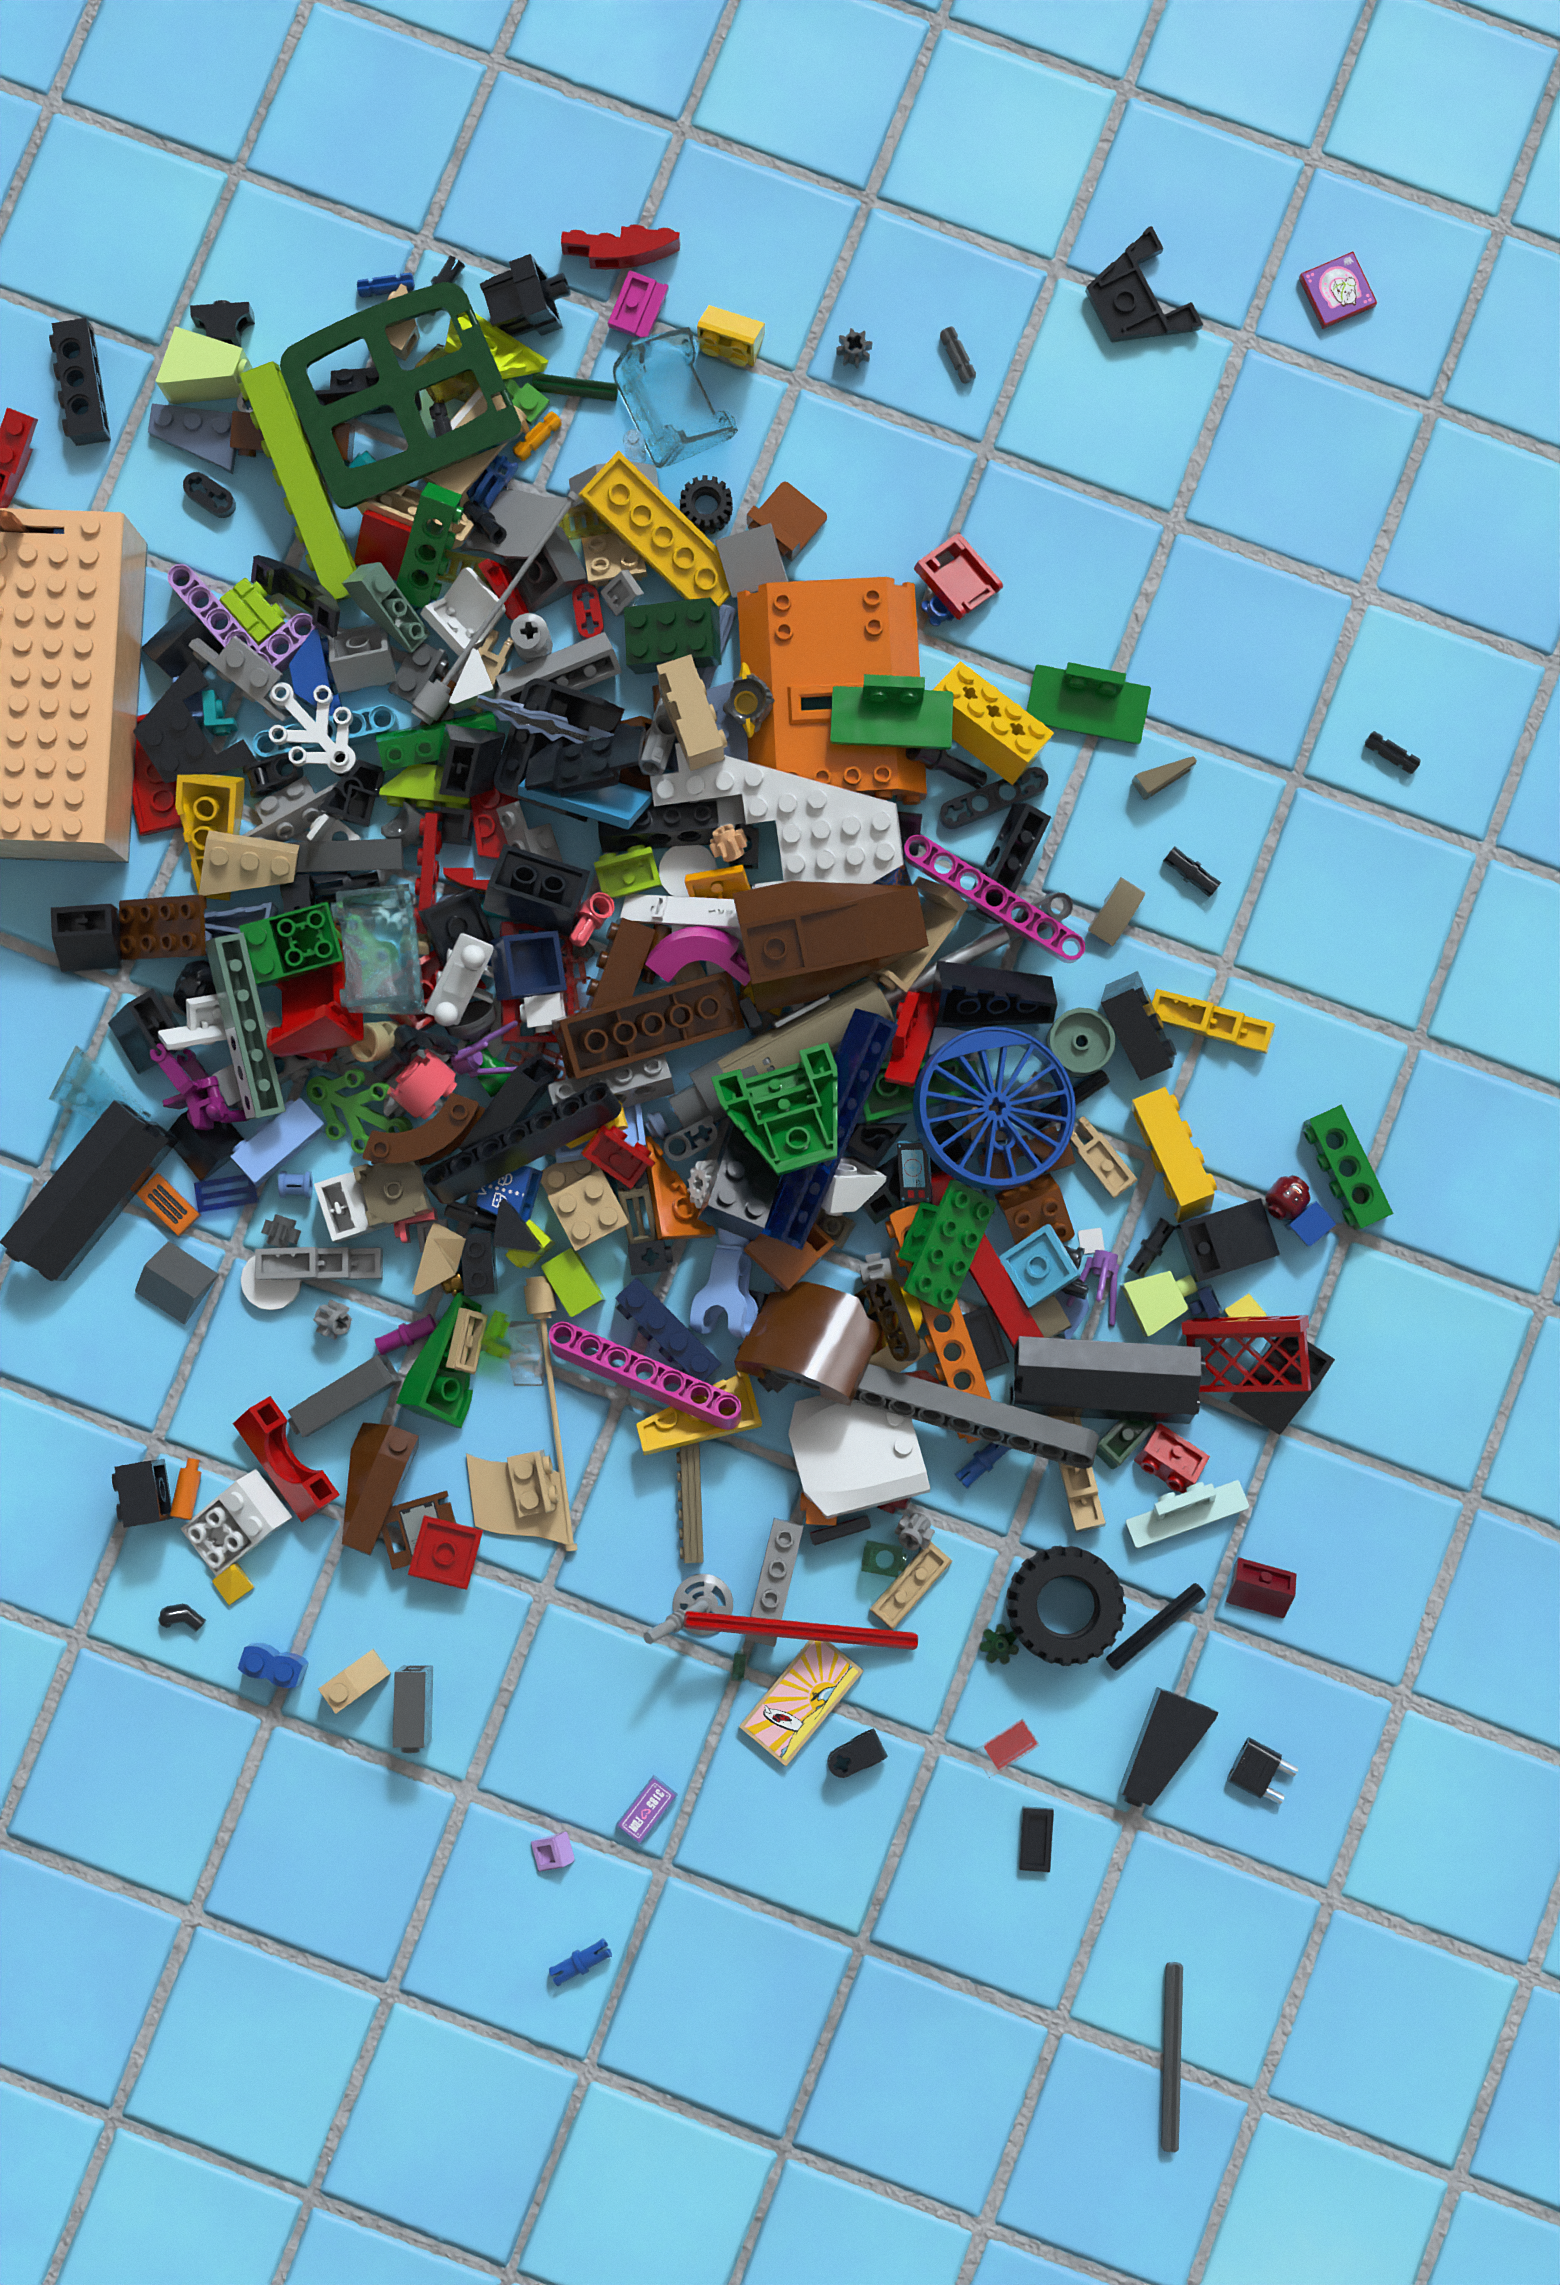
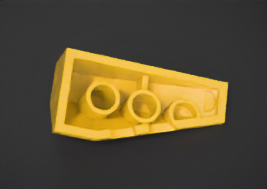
M216 774L177 775L175 806L184 829L183 836L192 860L190 863L198 894L206 837L209 830L235 835L240 833L245 778ZM231 892L205 895L204 897L229 901Z

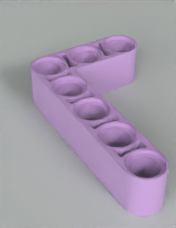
M176 564L168 571L167 579L170 586L224 648L233 636H237L240 640L246 641L250 648L281 673L289 667V663L309 635H298L299 629L304 625L312 626L311 631L319 629L312 624L313 617L309 614L300 613L293 616L258 646L190 567L184 564ZM183 576L190 577L189 582L185 586L177 585L179 579ZM209 598V602L205 607H196L200 599ZM228 620V624L224 629H215L218 621ZM288 644L289 649L286 653L282 655L276 654V649L279 645Z

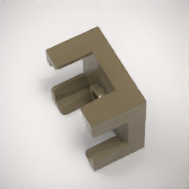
M419 1160L400 1164L379 1163L373 1166L364 1164L353 1168L356 1182L362 1186L368 1211L365 1214L369 1227L377 1229L433 1212L427 1187L423 1182L424 1177Z

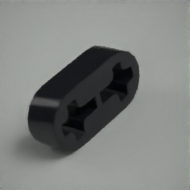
M192 472L185 477L183 489L192 501L219 518H226L234 513L236 502L227 489L200 472ZM201 482V485L207 491L206 494L199 490L194 492L191 485ZM213 496L219 500L225 498L228 505L226 507L220 506L217 509L218 506L212 499Z

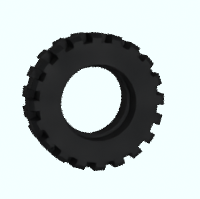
M1052 1546L1051 1549H1042L1036 1552V1555L1030 1559L1027 1558L1021 1563L1022 1567L1019 1571H1015L1012 1576V1583L1006 1595L1008 1598L1006 1611L1010 1620V1626L1019 1641L1035 1656L1051 1664L1058 1663L1061 1666H1071L1074 1663L1079 1665L1088 1663L1089 1659L1093 1657L1098 1658L1103 1655V1650L1108 1646L1112 1647L1117 1640L1115 1636L1118 1631H1122L1124 1625L1122 1618L1123 1614H1126V1604L1123 1601L1124 1590L1119 1584L1115 1572L1098 1556L1073 1546ZM1062 1576L1074 1577L1084 1582L1090 1589L1094 1599V1611L1090 1621L1084 1628L1071 1634H1060L1048 1629L1042 1623L1037 1610V1600L1042 1588L1049 1581Z

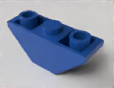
M314 629L289 663L294 693L300 701L317 711V701L313 695L314 690L321 685L329 687L333 693V700L329 708V716H332L338 707H342L340 695L334 694L333 684L335 680L327 659V655H329L328 637L323 638L319 629ZM322 691L318 696L319 699H326L328 692Z

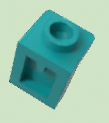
M214 690L202 691L204 726L209 733H213L215 736L231 735V731H239V725L234 718L221 719V717H225L224 700L219 699Z

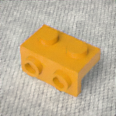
M743 865L687 874L684 881L689 897L733 899L732 893L751 889Z

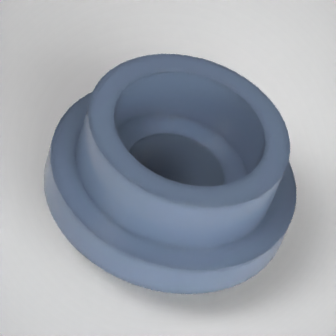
M659 1111L653 1115L651 1113L647 1114L649 1121L645 1122V1125L653 1139L659 1136L661 1140H664L665 1135L670 1133V1130Z

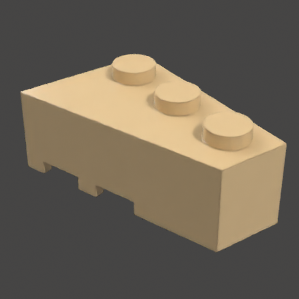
M690 654L657 665L660 696L690 771L725 760L724 748L728 747L723 730L717 729L715 723L717 722V716L712 704L709 705L707 701L706 688L703 680L699 678L692 655Z
M209 830L205 843L199 895L205 896L292 883L296 874L300 845Z

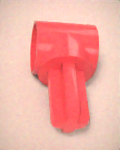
M598 892L580 904L577 914L579 921L569 936L574 946L584 947L594 929H600L605 920L613 914L614 902L608 894ZM593 905L598 908L599 914L594 911Z

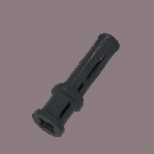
M906 748L907 759L913 762L918 760L924 763L925 767L931 771H943L976 789L981 788V785L984 786L986 783V772L949 755L945 749Z

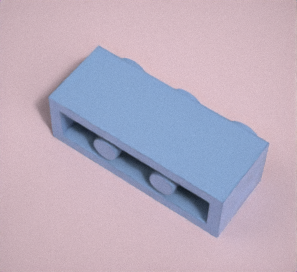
M298 1098L295 1102L293 1099L284 1104L286 1112H282L273 1121L270 1119L264 1121L256 1129L257 1134L249 1141L244 1139L233 1148L234 1154L230 1157L257 1188L326 1129L324 1123L301 1098Z

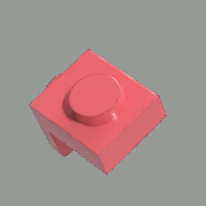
M432 1207L433 1212L394 1223L396 1238L400 1237L402 1243H411L409 1225L438 1220L437 1209Z

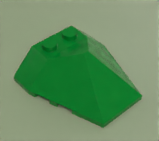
M828 1042L800 1050L799 1063L744 1079L741 1069L711 1077L722 1109L778 1176L837 1158L838 1070Z

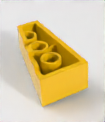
M1166 1087L1133 1099L1131 1111L1147 1147L1152 1145L1154 1149L1150 1151L1156 1171L1159 1173L1163 1172L1165 1175L1162 1177L1166 1196L1168 1200L1174 1199L1176 1202L1177 1212L1174 1215L1177 1223L1210 1211L1215 1195L1214 1191L1217 1190V1186L1211 1173L1206 1175L1202 1166L1205 1161L1199 1147H1193L1190 1140L1192 1132L1186 1120L1181 1121L1178 1111H1180V1106L1175 1095H1169Z

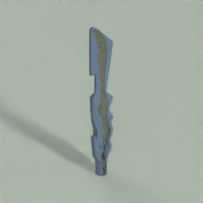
M479 694L475 704L477 707L493 712L499 721H510L516 729H528L530 734L542 732L551 741L564 736L579 744L602 737L614 736L612 733L593 726H589V731L568 724V720L565 717L544 711H530L523 708L525 704L504 699L495 700Z

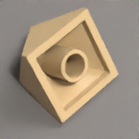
M433 1222L426 1239L412 1294L419 1295L456 1274L465 1238Z

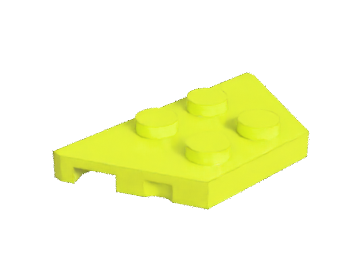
M475 313L502 379L544 372L546 370L549 360L498 327H493L490 322ZM467 314L458 318L462 330L472 327ZM451 318L444 348L449 354L459 350L462 346Z

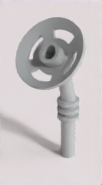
M696 1574L688 1577L679 1585L674 1594V1613L667 1616L665 1622L644 1633L643 1638L645 1642L652 1644L671 1632L677 1633L683 1628L697 1635L715 1633L716 1631L685 1628L684 1615L687 1611L709 1613L710 1610L714 1614L732 1615L733 1597L729 1587L720 1578L710 1574ZM704 1582V1586L694 1588L689 1594L684 1592L692 1584ZM715 1586L722 1591L726 1606H718V1600L712 1593ZM704 1591V1595H700L696 1599L692 1598L695 1593ZM680 1603L688 1604V1608L685 1610L681 1609Z

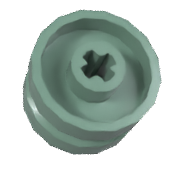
M1079 1007L1066 1011L1056 1019L1046 1035L1045 1046L1059 1059L1069 1077L1083 1078L1093 1075L1109 1061L1115 1049L1116 1037L1111 1023L1103 1014L1090 1008ZM1080 1038L1083 1039L1085 1043L1082 1046L1084 1047L1078 1046L1076 1041Z

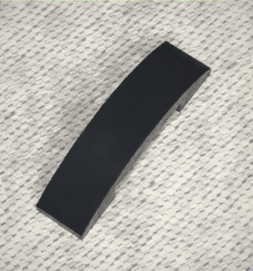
M261 555L253 557L251 583L257 581L270 596L277 593L282 594L313 615L312 624L332 638L337 636L341 610L334 597L320 583L298 569L280 561Z

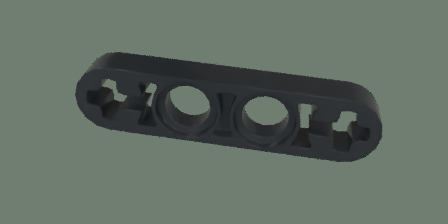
M1028 768L1019 778L1021 785L1029 782L1030 775H1034L1035 778L1041 777L1042 781L1039 784V788H1035L1034 785L1025 787L1023 791L1026 794L1024 795L1021 794V787L1017 781L1012 785L1005 779H1001L949 800L941 807L939 814L940 822L948 829H957L1009 808L1013 803H1021L1036 797L1047 788L1048 775L1042 768ZM1010 785L1015 789L1016 795L1012 800L1001 798L999 789L1002 786ZM976 796L985 797L989 804L988 808L984 811L975 810L972 806L973 798ZM966 801L970 817H967L965 811L958 815L956 822L952 818L946 819L945 816L948 814V808H952L953 811H959L964 807L961 802Z

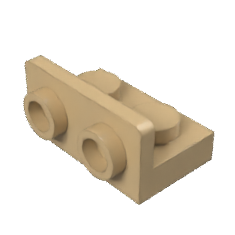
M544 1449L507 1457L518 1516L523 1517L554 1511L556 1509L555 1504L559 1503V1496L556 1485L551 1486L549 1474L553 1473L552 1461L549 1455L545 1456Z

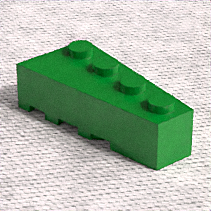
M944 1061L938 1064L939 1067L979 1092L958 1061ZM968 1061L970 1066L973 1068L975 1073L980 1078L976 1061ZM859 1063L850 1065L866 1126L913 1113V1097L916 1082L913 1087L886 1082L885 1073L889 1063ZM922 1063V1065H921V1067H920V1070H919V1073H918V1076H917V1079H918L919 1074H920V1072H921L923 1066L925 1065V1063ZM933 1072L929 1081L928 1091L961 1098L972 1097ZM926 1098V1109L950 1102Z

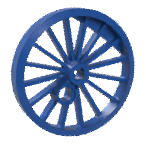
M983 1027L965 1032L948 1040L927 1060L919 1074L914 1090V1122L926 1152L949 1176L961 1183L979 1189H1013L1040 1177L1064 1152L1071 1138L1075 1123L1076 1105L1074 1091L1069 1076L1059 1059L1049 1048L1034 1037L1010 1028ZM1020 1046L1026 1051L1002 1090L1007 1047ZM1000 1048L994 1087L985 1051ZM978 1052L986 1087L964 1055ZM1030 1054H1033L1046 1069L1006 1096ZM956 1058L979 1092L939 1067L938 1064ZM933 1072L976 1100L928 1091L929 1081ZM1048 1072L1052 1076L1058 1090L1056 1092L1010 1101ZM1060 1097L1061 1116L1014 1108L1013 1106ZM926 1098L977 1107V1109L928 1119ZM991 1104L994 1107L998 1106L999 1111L997 1113L989 1110ZM978 1114V1118L940 1145L935 1140L930 1129V1124ZM1015 1115L1061 1123L1056 1142ZM982 1120L983 1124L957 1165L943 1152V1148ZM1012 1123L1052 1148L1042 1163L1038 1161ZM996 1131L1005 1133L1007 1136L1006 1145H999L995 1141ZM985 1132L986 1154L983 1176H979L965 1170L964 1165ZM1015 1142L1034 1167L1032 1171L1021 1176L1016 1175L1010 1151ZM993 1153H1003L1009 1178H990Z

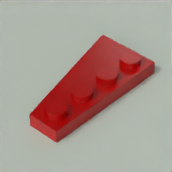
M441 811L425 813V818L420 819L419 835L424 836L423 848H419L417 854V866H422L421 878H416L415 896H419V908H414L413 925L417 926V933L427 934L418 911L435 904L437 900V891L433 890V884L438 883L440 872L439 861L435 860V854L439 855L443 845L441 842V831H438L439 822H443L444 818Z

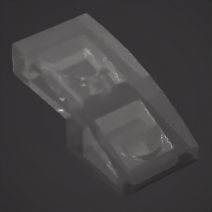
M511 1321L507 1328L513 1353L509 1359L514 1386H543L544 1351L540 1322Z

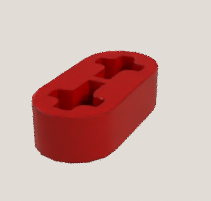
M590 584L578 585L573 591L572 600L578 633L583 640H586L604 632L603 617L597 589ZM588 592L589 597H594L589 600L590 609L585 610L583 601H578V599L582 598V593ZM592 616L594 625H599V627L594 628V633L589 634L587 629H582L587 626L586 617Z

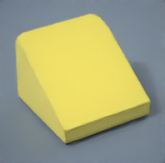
M1249 1293L1224 1309L1228 1317L1267 1316Z

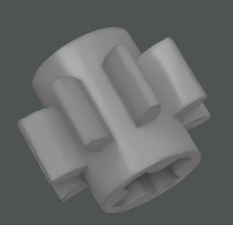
M880 1252L866 1255V1262L859 1263L863 1285H868L879 1278L893 1279L889 1258L881 1259Z
M329 1300L328 1305L319 1306L313 1318V1321L319 1325L316 1332L336 1340L337 1335L346 1334L352 1318L346 1314L350 1308L333 1300Z
M913 1513L910 1517L903 1514L894 1532L899 1535L898 1540L904 1548L917 1550L919 1547L927 1548L935 1530L930 1528L931 1522L925 1515Z

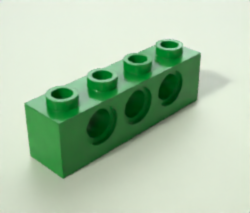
M430 482L427 483L420 495L396 583L407 601L420 608L430 604L431 600L437 601L442 588V584L438 583L439 576L445 575L449 564V559L445 558L446 551L452 550L457 536L452 530L454 524L459 525L464 508L460 506L461 494ZM433 519L439 520L442 525L436 524ZM425 544L432 546L435 551L428 549ZM419 570L424 571L428 576L421 574Z
M486 711L434 722L431 725L425 724L375 735L383 771L438 760L446 724L498 732L493 712Z
M1342 1104L1304 1121V1136L1310 1145L1314 1144L1319 1154L1316 1156L1317 1163L1323 1172L1327 1171L1331 1180L1329 1188L1335 1199H1340L1344 1207L1342 1215L1349 1227L1353 1226L1354 1230H1358L1394 1214ZM1328 1134H1334L1338 1138L1339 1146L1336 1150L1328 1147L1326 1143ZM1341 1161H1346L1351 1165L1352 1172L1349 1177L1343 1176L1340 1173L1339 1165ZM1355 1188H1359L1364 1192L1365 1199L1362 1204H1357L1352 1198V1192Z

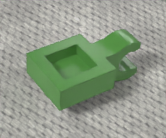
M512 378L503 379L513 405L525 413L527 416L526 422L532 426L550 405V400L528 382L521 389Z

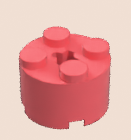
M428 1048L424 1050L426 1056L423 1059L417 1055L396 1077L395 1080L399 1083L394 1090L390 1086L387 1094L414 1118L420 1116L424 1120L436 1109L434 1103L441 1096L446 1098L457 1086V1083L454 1082L456 1073Z

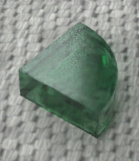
M735 1650L731 1681H744L747 1657L745 1651Z

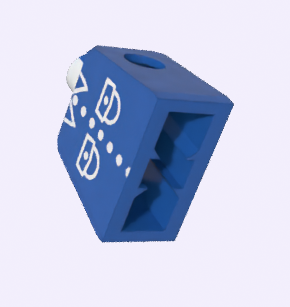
M523 1166L474 1191V1193H478L476 1204L497 1215L499 1202L505 1198L513 1205L526 1223L531 1218L543 1172L529 1166Z

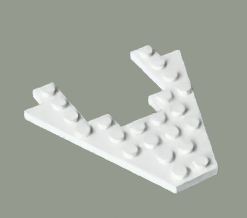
M679 743L675 744L679 772L662 774L661 776H650L654 806L742 794L746 824L776 820L784 880L755 884V888L788 881L872 884L904 865L896 803L724 755L725 760L690 771ZM672 925V933L680 929L695 926ZM717 928L728 932L740 940L736 952L738 954L741 953L743 940L740 929ZM706 961L708 975L725 971L719 965Z

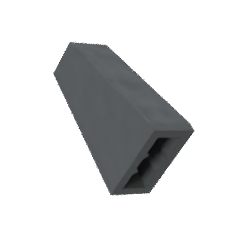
M378 1354L288 1410L291 1416L288 1422L296 1435L301 1433L302 1437H308L402 1380L388 1356Z

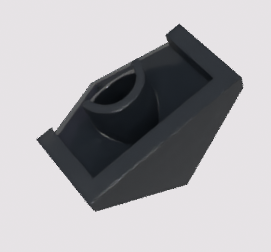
M853 1120L837 1142V1146L856 1159L876 1169L908 1123H874L866 1126V1123H857Z

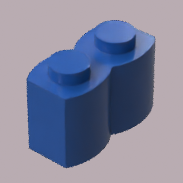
M252 1643L244 1647L237 1668L249 1677L257 1679L267 1678L276 1686L295 1688L303 1682L309 1662L298 1654L291 1652L280 1653L268 1644Z

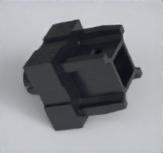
M531 254L509 261L511 270L480 283L493 327L497 326L512 337L520 336L533 330H537L543 336L563 328L555 300L571 295L567 279L562 272L548 278L547 273L537 264V261Z

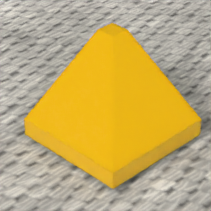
M238 1563L232 1564L212 1580L228 1605H231L254 1588Z

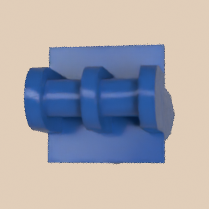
M497 455L492 461L496 464L494 469L489 467V464L467 490L466 494L469 498L474 495L473 500L478 504L484 501L483 506L489 510L503 487L508 488L507 484L517 471L518 464L508 462L506 456L500 457ZM502 469L507 471L505 475L500 474Z

